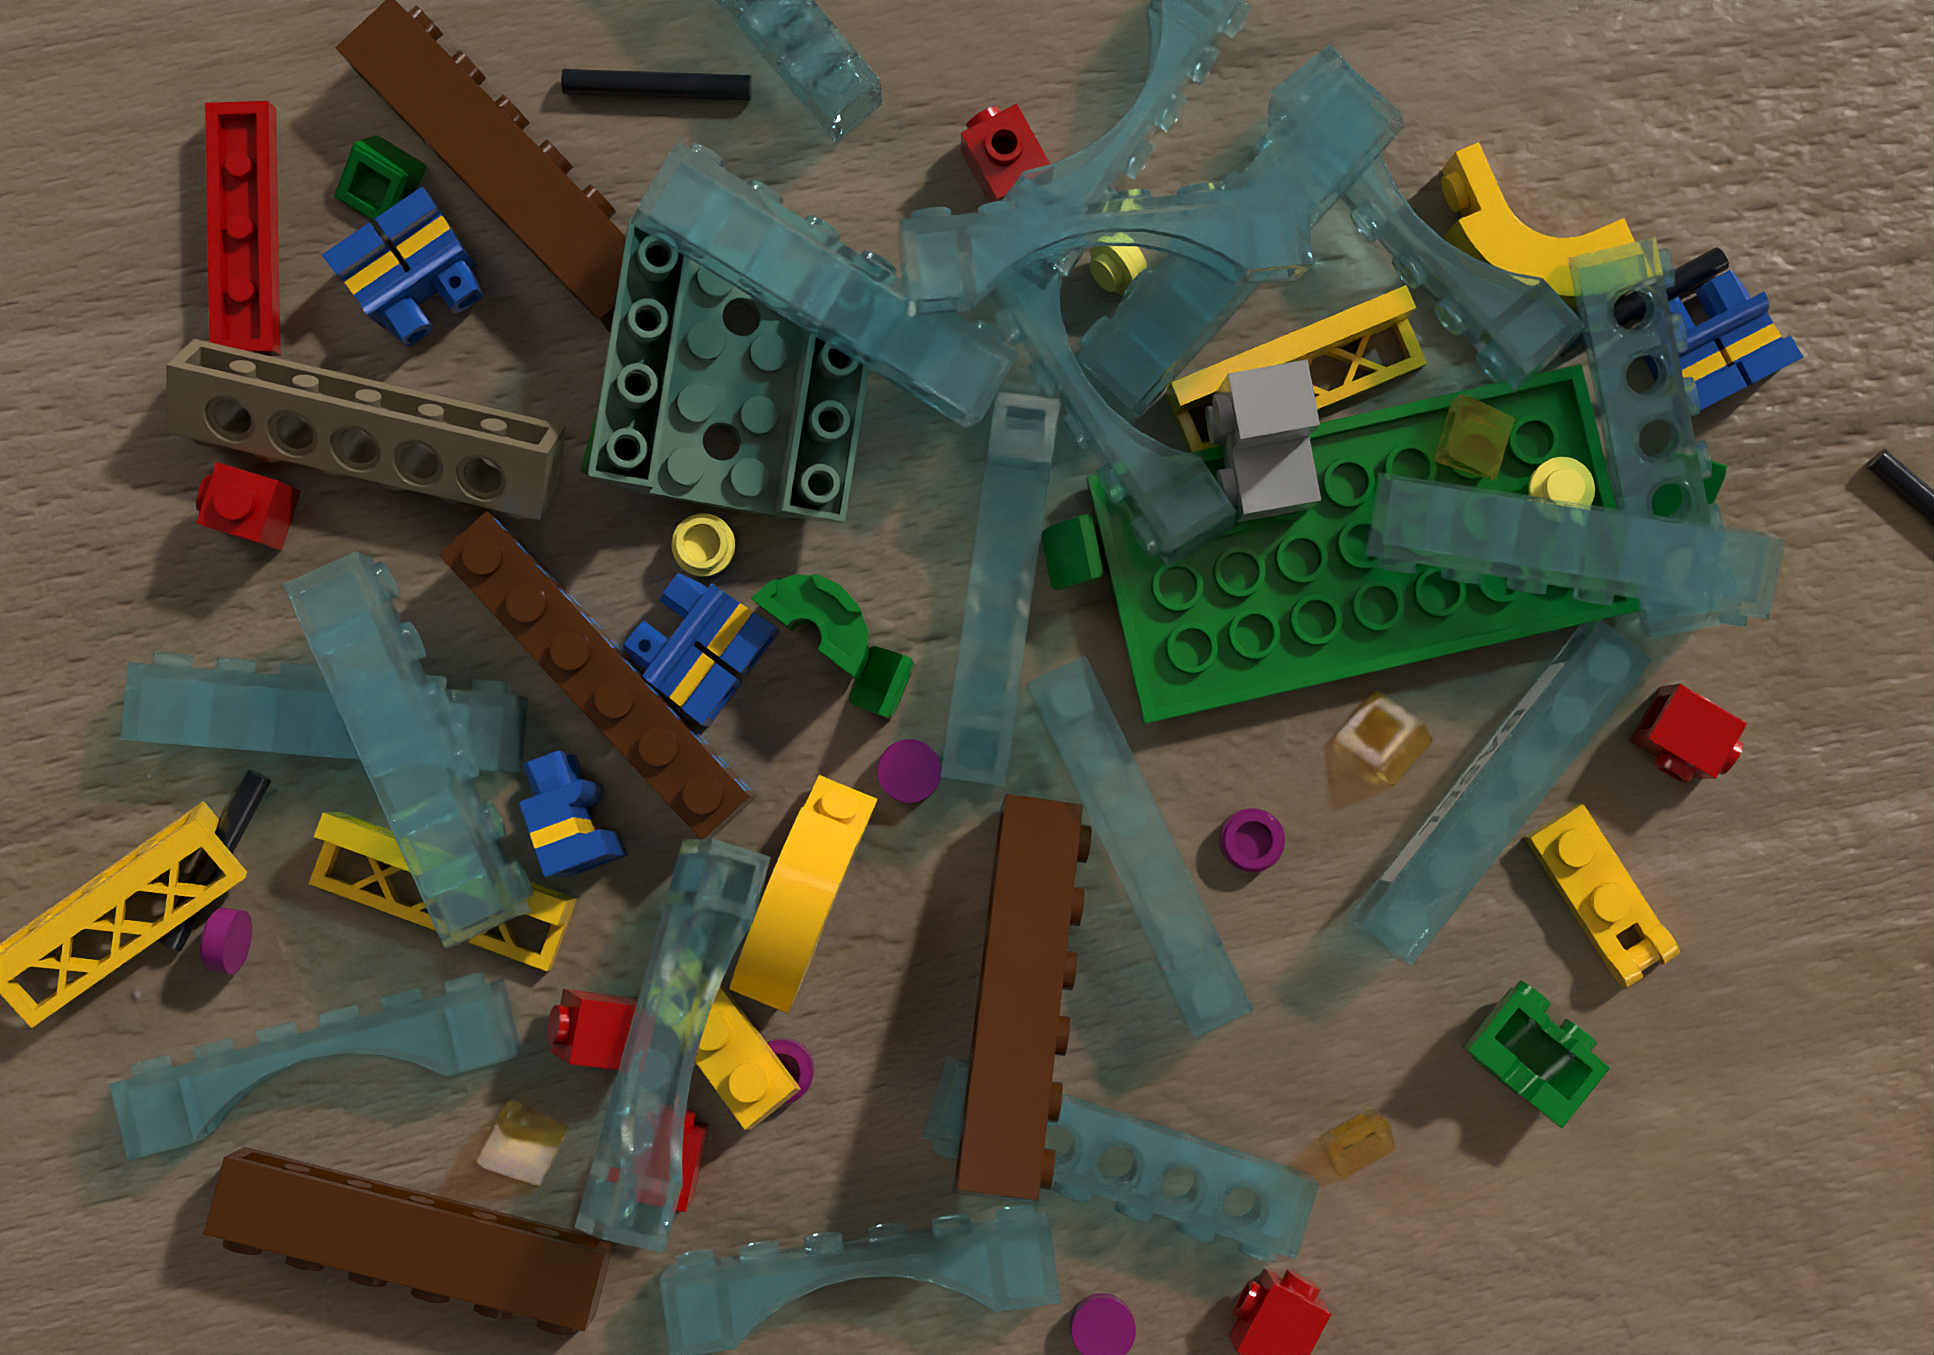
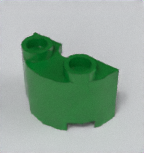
M794 574L780 580L769 581L751 597L759 607L791 631L804 624L818 627L822 635L818 650L822 655L858 681L869 659L871 635L860 606L841 585L821 575Z
M1520 980L1514 988L1511 987L1464 1045L1463 1049L1470 1053L1479 1065L1513 1093H1518L1537 1108L1543 1116L1560 1128H1563L1609 1071L1610 1067L1591 1052L1597 1045L1595 1039L1568 1019H1565L1560 1026H1557L1550 1019V1016L1545 1013L1551 1006L1550 1001L1533 987Z

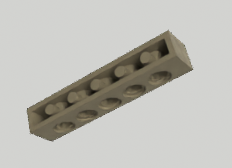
M193 339L166 364L167 434L192 439L201 446H223L253 453L257 458L265 461H287L313 467L318 472L329 476L347 475L377 482L378 485L389 490L399 491L407 489L437 496L449 504L476 505L500 511L503 515L513 519L531 518L541 521L559 492L566 426L563 424L198 339ZM300 417L304 418L309 424L304 422ZM360 430L367 433L372 439L366 437ZM422 444L429 447L435 454L427 451ZM483 459L491 461L498 469L489 466Z

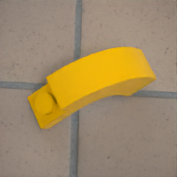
M1479 142L1456 151L1443 167L1442 172L1444 176L1441 178V187L1449 207L1454 212L1460 211L1463 217L1451 227L1444 237L1455 256L1469 273L1498 295L1534 308L1547 310L1579 309L1605 302L1629 292L1650 277L1624 218L1582 236L1571 238L1547 236L1527 227L1510 210Z
M821 775L818 776L804 807H801L767 884L739 956L729 987L730 990L789 1013L811 964L840 886L872 816L877 798Z

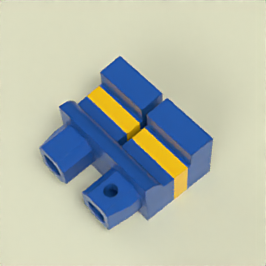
M423 186L375 218L388 239L395 245L409 265V271L387 239L370 222L322 254L335 274L344 281L359 301L366 315L383 329L387 328L407 347L415 345L434 329V326L419 305L437 292L440 293L455 314L466 310L483 297L476 277L471 270L477 266L438 203Z
M1732 269L1694 290L1709 317V320L1700 325L1694 326L1679 297L1653 309L1642 317L1649 339L1655 348L1643 357L1675 423L1803 358L1791 335L1783 339L1767 312L1769 310V301L1765 291L1751 298Z
M678 573L664 590L659 601L684 618L683 622L671 638L668 639L647 622L642 621L624 643L623 648L640 667L646 670L642 675L645 680L667 695L699 724L709 727L743 681L702 652L699 646L701 644L735 670L747 677L781 631L711 583L706 588L701 583Z
M559 750L523 763L534 797L520 801L519 804L544 877H571L628 856L620 832L598 829L591 808L596 806L602 799L603 785L585 780L576 755L566 756L564 751Z

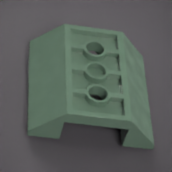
M629 218L587 477L644 495L773 518L844 523L847 514L884 270L823 257L814 267H808L693 243L695 231ZM732 303L748 305L754 311L757 319L755 331L745 336L735 335L730 332L723 322L724 308ZM723 426L735 435L737 450L731 459L716 460L707 454L703 446V435L708 428Z

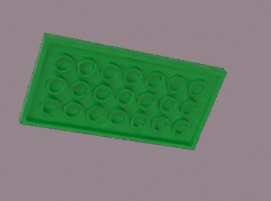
M1582 364L1320 423V426L1309 438L1321 501L1310 510L1236 522L1233 507L1224 508L1219 495L1217 471L1226 469L1222 446L1092 474L1086 478L1143 724L1642 610ZM1556 457H1569L1581 462L1590 471L1595 484L1594 499L1587 511L1581 516L1566 522H1556L1541 516L1531 504L1528 494L1529 481L1536 468L1545 461Z

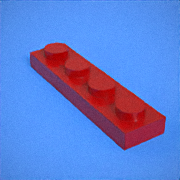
M269 101L205 103L209 342L267 356H281L276 108Z

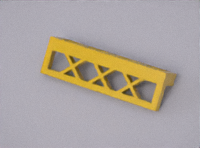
M1407 285L1171 382L1165 392V396L1189 453L1221 446V444L1212 445L1210 441L1202 443L1189 411L1209 402L1213 403V395L1216 394L1228 373L1307 359L1310 367L1313 359L1323 355L1349 364L1340 387L1327 391L1313 385L1317 411H1320L1426 366L1427 362L1408 320L1416 306ZM1393 327L1406 357L1403 361L1384 367L1362 358V355L1371 335ZM1359 341L1354 354L1340 349ZM1357 368L1371 373L1352 381Z
M202 801L0 943V995L31 1028L246 878L247 871L215 834L220 820L209 806ZM200 847L207 852L224 872L208 885L178 882L181 860ZM170 869L169 881L155 880ZM137 891L167 894L164 916L154 923L125 920L127 898ZM176 895L189 897L175 907ZM116 907L115 918L101 917ZM83 929L113 932L111 953L101 960L71 957L74 935ZM123 933L137 934L121 945ZM62 945L61 956L48 955ZM29 967L58 969L57 991L38 1004L14 979V977ZM69 971L82 972L68 982Z
M343 812L322 813L314 837L323 840L324 844L308 883L309 885L548 972L551 970L577 898ZM341 847L367 856L374 871V875L355 884L330 876ZM382 862H384V863H386V864H389V865H392V866L389 867V868H387V869H385V867H384V865H383ZM406 870L425 877L434 896L414 906L399 901L389 876ZM379 882L384 895L365 888ZM442 884L452 888L444 891ZM466 892L485 899L494 918L474 928L458 922L448 898L458 893ZM438 903L444 917L424 909ZM501 906L507 907L512 910L504 913ZM523 913L550 923L551 926L541 953L518 945L507 920ZM498 925L504 939L483 931Z

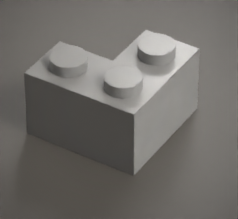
M1308 359L1228 373L1216 394L1213 395V406H1208L1205 409L1210 442L1212 445L1221 444L1226 469L1217 471L1218 489L1223 507H1233L1236 522L1312 509L1321 501L1309 436L1320 426Z

